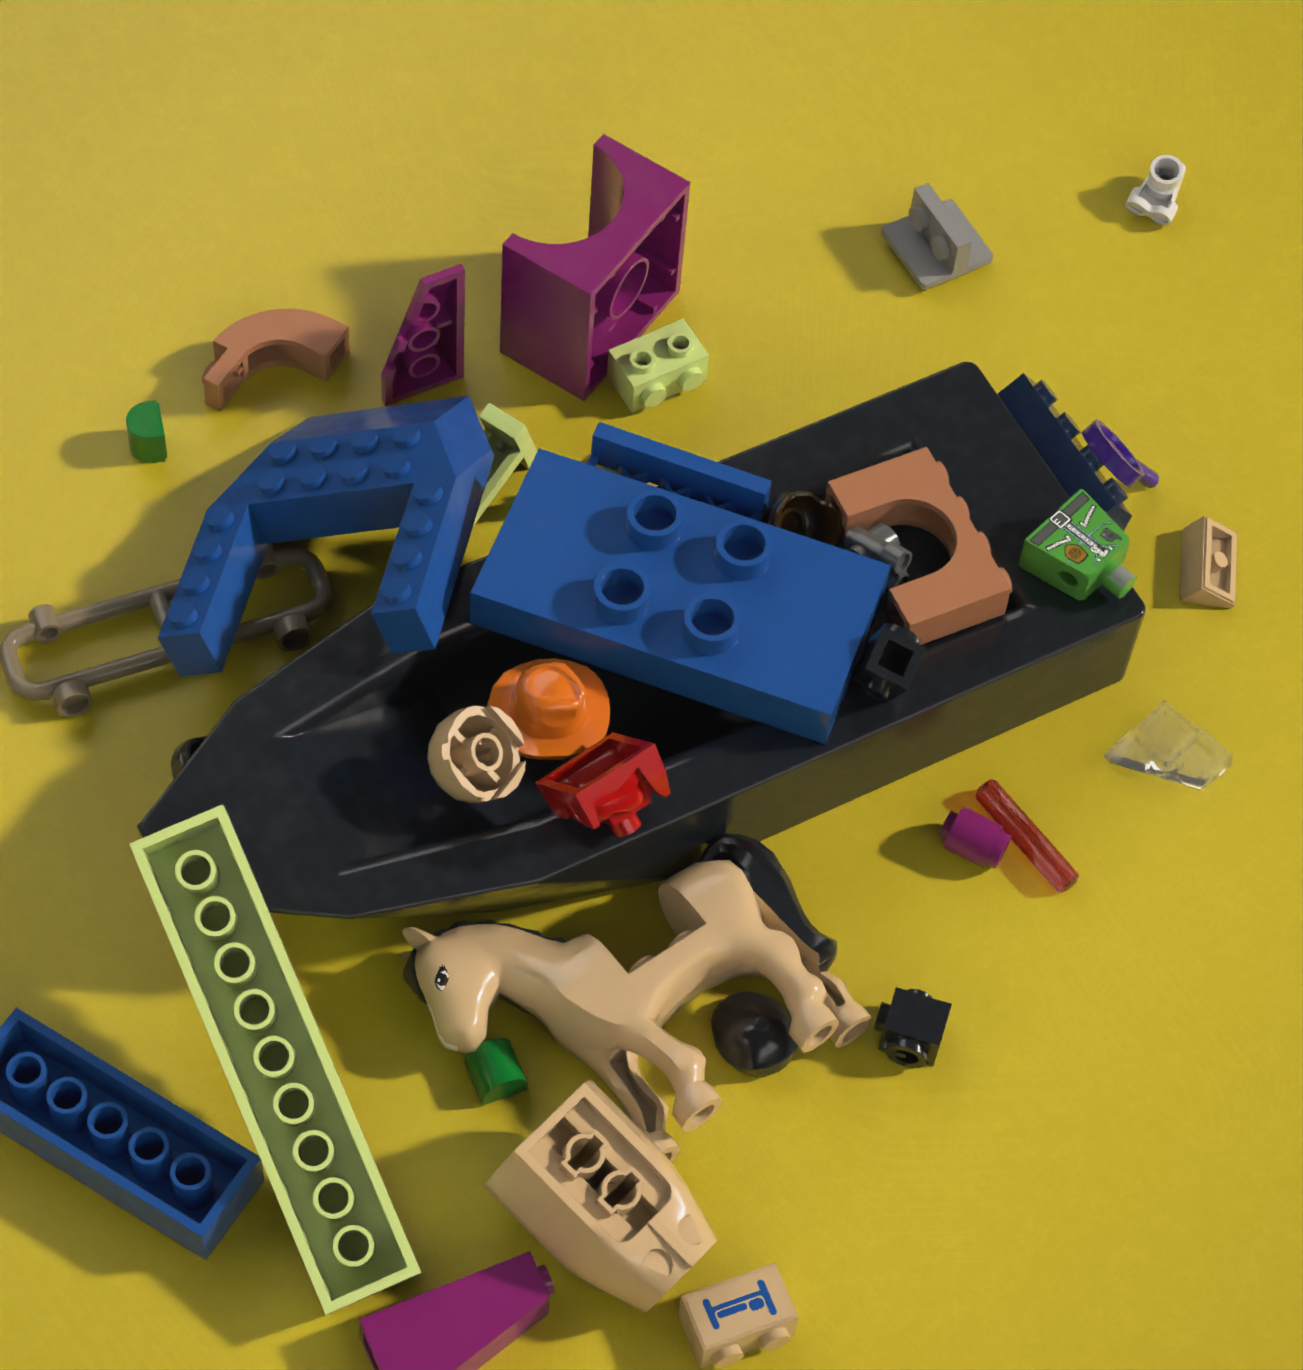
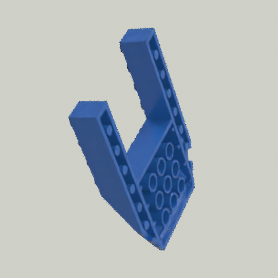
M462 396L309 417L270 443L207 509L158 635L161 645L179 676L222 672L269 543L399 528L371 615L392 654L435 649L494 460V454L470 397Z

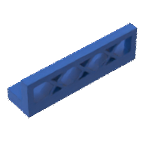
M601 422L598 423L592 435L591 456L587 462L589 465L595 467L601 465L617 471L619 475L643 483L650 482L659 485L661 489L688 498L694 497L706 504L730 512H737L760 522L764 517L769 503L771 480Z

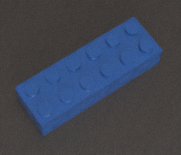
M17 1007L1 1025L0 1132L199 1257L207 1260L263 1184L264 1174L260 1157Z

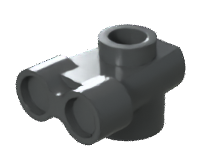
M876 523L868 530L860 526H854L846 533L844 550L891 565L886 586L887 591L890 588L910 582L911 577L907 573V568L911 562L912 553L900 545L896 533L888 525Z

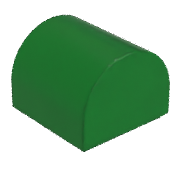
M155 400L135 405L130 409L126 417L129 447L132 455L144 463L165 462L167 450L159 403Z
M495 1038L480 1044L475 1052L467 1053L465 1056V1066L482 1106L528 1090V1081L509 1039Z

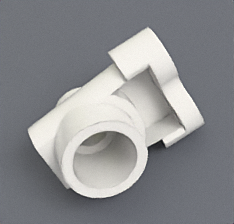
M1172 155L1156 157L1152 161L1149 174L1142 185L1132 189L1125 204L1126 209L1135 215L1148 216L1157 224L1163 226L1170 225L1178 210L1175 200L1186 172V166Z

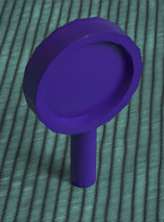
M1095 419L1082 431L1085 441L1094 454L1124 485L1131 487L1138 481L1147 488H1153L1158 484V474L1137 460L1119 437L1103 422Z

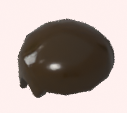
M796 491L795 493H788L779 497L770 509L767 523L835 547L839 544L842 530L841 520L835 505L819 499L812 492Z

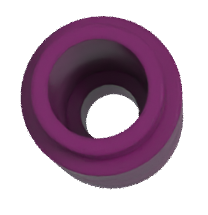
M965 806L962 807L959 814L951 810L939 832V836L945 838L944 849L982 868L986 864L996 869L1012 838V835L1002 831L1004 826Z

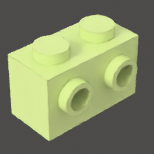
M683 318L609 349L607 377L631 413L645 407L657 406L670 396L682 391H691L707 380L709 354Z

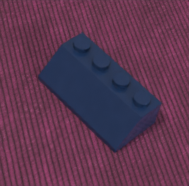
M1024 373L1001 390L998 396L1071 498L1080 489H1083L1124 531L1132 517L1123 504L1128 499L1126 493L1112 477L1108 480L1105 479L1099 470L1104 464L1098 459L1088 444L1083 448L1076 438L1081 433L1079 427L1066 412L1060 415L1053 406L1058 398L1051 388L1042 379L1035 383Z

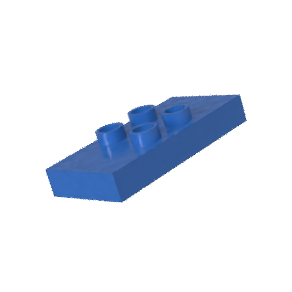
M539 448L470 592V624L826 745L849 687L852 674L860 659L883 601L891 565Z

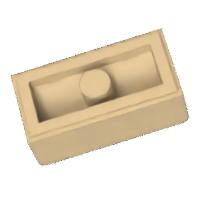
M1206 516L1199 518L1184 528L1182 535L1180 600L1192 604L1223 608L1235 606L1237 532Z

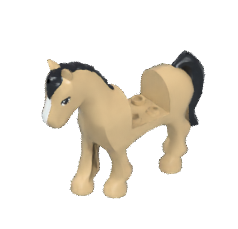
M724 833L713 838L703 851L698 862L670 876L660 885L658 889L659 902L669 925L677 937L672 940L668 949L657 956L648 955L640 959L631 968L629 974L610 951L590 934H582L567 942L563 938L545 937L540 931L524 929L509 923H497L493 920L474 923L466 921L456 922L448 929L440 930L434 934L415 927H405L402 931L404 938L413 947L412 951H405L401 954V957L407 961L403 969V979L418 998L427 1005L439 1042L446 1049L461 1053L475 1052L486 1038L489 1012L497 998L506 1001L515 1008L541 1021L559 1045L575 1058L592 1068L616 1096L628 1118L671 1162L678 1155L680 1148L674 1138L665 1131L669 1106L665 1099L657 1095L645 1082L639 1071L638 1055L655 1064L665 1073L672 1084L675 1092L672 1115L684 1132L695 1130L707 1122L719 1110L723 1101L715 1089L705 1082L706 1058L698 1048L679 1041L662 1029L673 1016L704 991L730 979L744 976H758L769 979L784 998L792 1018L789 1035L803 1053L814 1050L828 1038L837 1048L844 1047L857 1039L872 1021L865 1008L855 1002L849 994L844 981L827 972L836 959L837 941L822 934L810 923L798 901L790 878L775 854L760 841L741 834Z

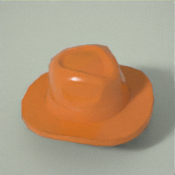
M551 658L537 659L519 664L502 674L494 684L487 706L497 707L513 719L524 741V745L520 746L518 751L521 756L539 760L574 758L605 738L609 727V697L603 682L587 666L573 661Z

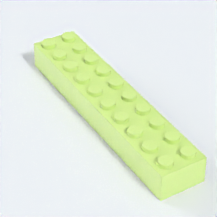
M219 805L130 843V848L325 1315L332 1314L422 1274L224 805Z

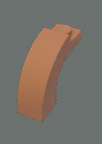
M301 309L263 311L233 323L213 340L215 361H212L206 367L202 376L205 404L221 411L252 374L272 366L295 367L327 382L350 353L349 327L325 315Z

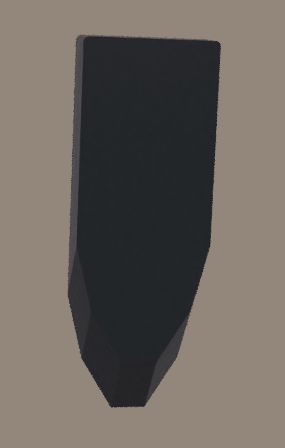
M961 362L718 461V463L772 481L768 508L761 521L767 524L770 509L779 497L795 493L796 491L812 492L813 495L825 501L828 481L928 447L935 461H940L945 466L949 477V485L956 497L961 496L965 500L969 509L970 520L977 532H983L987 537L991 556L998 568L1003 567L1010 577L1012 592L1009 595L1005 614L922 644L926 649L907 691L895 699H875L861 690V684L851 680L826 745L470 624V592L486 561L487 556L460 567L435 649L392 654L371 615L373 603L236 699L146 816L137 825V828L142 838L223 804L270 913L365 919L496 912L663 881L698 862L707 845L713 838L724 833L741 834L762 841L1119 682L1126 673L1146 607L1133 587L1124 597L1119 599L1104 586L1100 585L1085 600H1077L1018 565L1025 539L1066 503L1070 497L979 367L972 362ZM690 497L691 499H694V500L703 502V501L700 500V499H697V498H694V497ZM733 512V513H736V514H739V515H742V516L751 518V517H749V516H746V515H743V514H740V513H737V512ZM910 525L890 526L896 533L900 545L912 553V559L907 568V573L911 577L910 581L940 570L951 560L945 545L927 530ZM840 536L837 547L844 549V542ZM887 590L867 641L870 636L882 628L883 624L889 623L885 616L889 592ZM551 658L573 661L591 669L605 686L610 705V721L606 737L614 732L655 743L666 770L671 794L664 797L651 793L652 802L636 812L641 826L629 835L615 837L608 824L599 823V827L592 829L584 826L583 823H577L572 816L566 820L556 817L535 782L572 758L539 760L521 756L520 762L526 761L525 772L518 787L506 797L483 803H468L456 800L438 786L430 772L427 760L428 745L437 725L457 710L476 705L487 707L494 684L504 672L519 664L537 659Z

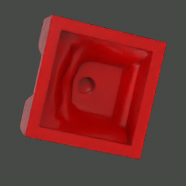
M614 732L535 782L556 817L566 820L572 816L577 823H583L584 826L592 829L599 827V823L608 824L615 837L629 835L641 826L636 812L652 802L651 793L664 797L671 794L666 770L655 743Z

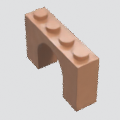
M928 447L828 481L825 501L833 503L838 510L842 524L840 536L843 542L846 533L854 526H860L868 530L876 523H884L889 527L910 525L922 528L935 535L949 552L951 560L940 570L889 589L885 616L890 624L899 625L915 633L921 640L919 644L922 645L1005 614L1009 595L1012 592L1010 577L1003 567L998 568L991 556L987 537L983 532H977L970 520V513L965 500L961 496L956 497L949 485V477L945 466L940 461H935Z

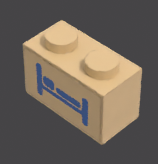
M776 1263L682 1295L678 1310V1316L700 1369L712 1364L716 1368L730 1366L741 1360L744 1356L743 1353L762 1347L763 1351H771L782 1347L794 1335L799 1318Z

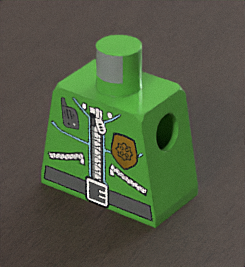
M1083 489L1075 493L1025 539L1018 564L1022 569L1077 600H1085L1100 585L1120 599L1130 591L1137 579V576L1122 566L1130 543L1128 535Z

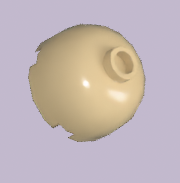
M476 705L455 711L437 725L428 745L427 760L431 775L438 786L454 799L468 803H483L506 797L518 787L526 765V761L520 762L521 754L518 751L519 747L524 745L521 732L511 717L501 709L493 706L481 707Z

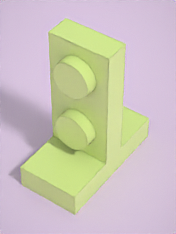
M491 403L487 404L479 418L485 428L484 433L494 454V460L474 525L520 463L529 469L537 453V449L526 426Z

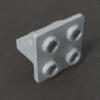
M929 183L914 188L909 216L882 227V236L921 290L930 289L992 263L993 253L952 199L942 202Z

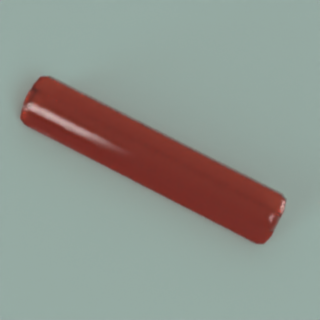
M990 779L977 789L975 795L977 801L998 824L1004 826L1003 830L1006 833L1012 835L1011 839L1056 891L1063 893L1072 888L1079 877L1078 872L996 780Z

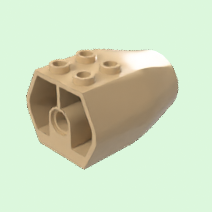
M592 1080L584 1082L510 1154L484 1184V1187L567 1270L644 1313H647L717 1241L695 1198L671 1161Z

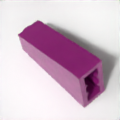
M529 1251L360 1318V1338L374 1370H478L549 1314L550 1295L555 1293L553 1281L546 1266L543 1264L537 1267Z

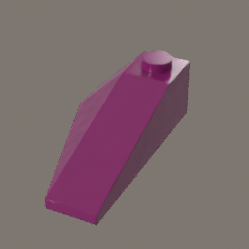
M462 264L420 278L381 373L382 401L385 406L464 378L465 269Z

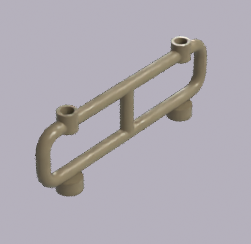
M268 544L257 578H270L277 574L282 567L298 565L306 570L315 591V597L307 604L239 623L232 644L269 633H274L278 646L283 651L299 650L311 642L313 632L309 622L322 616L330 608L333 599L332 585L317 555L307 549L297 547L274 551L272 544ZM180 579L60 614H56L55 608L49 604L34 607L28 614L29 623L10 630L2 638L0 644V664L8 685L15 694L23 699L39 701L52 698L57 713L60 716L74 717L86 712L93 704L88 687L172 663L163 646L35 683L25 678L17 656V650L26 642L33 640L42 643L52 642L59 638L64 631L151 606L161 630L170 607L169 601L173 599Z

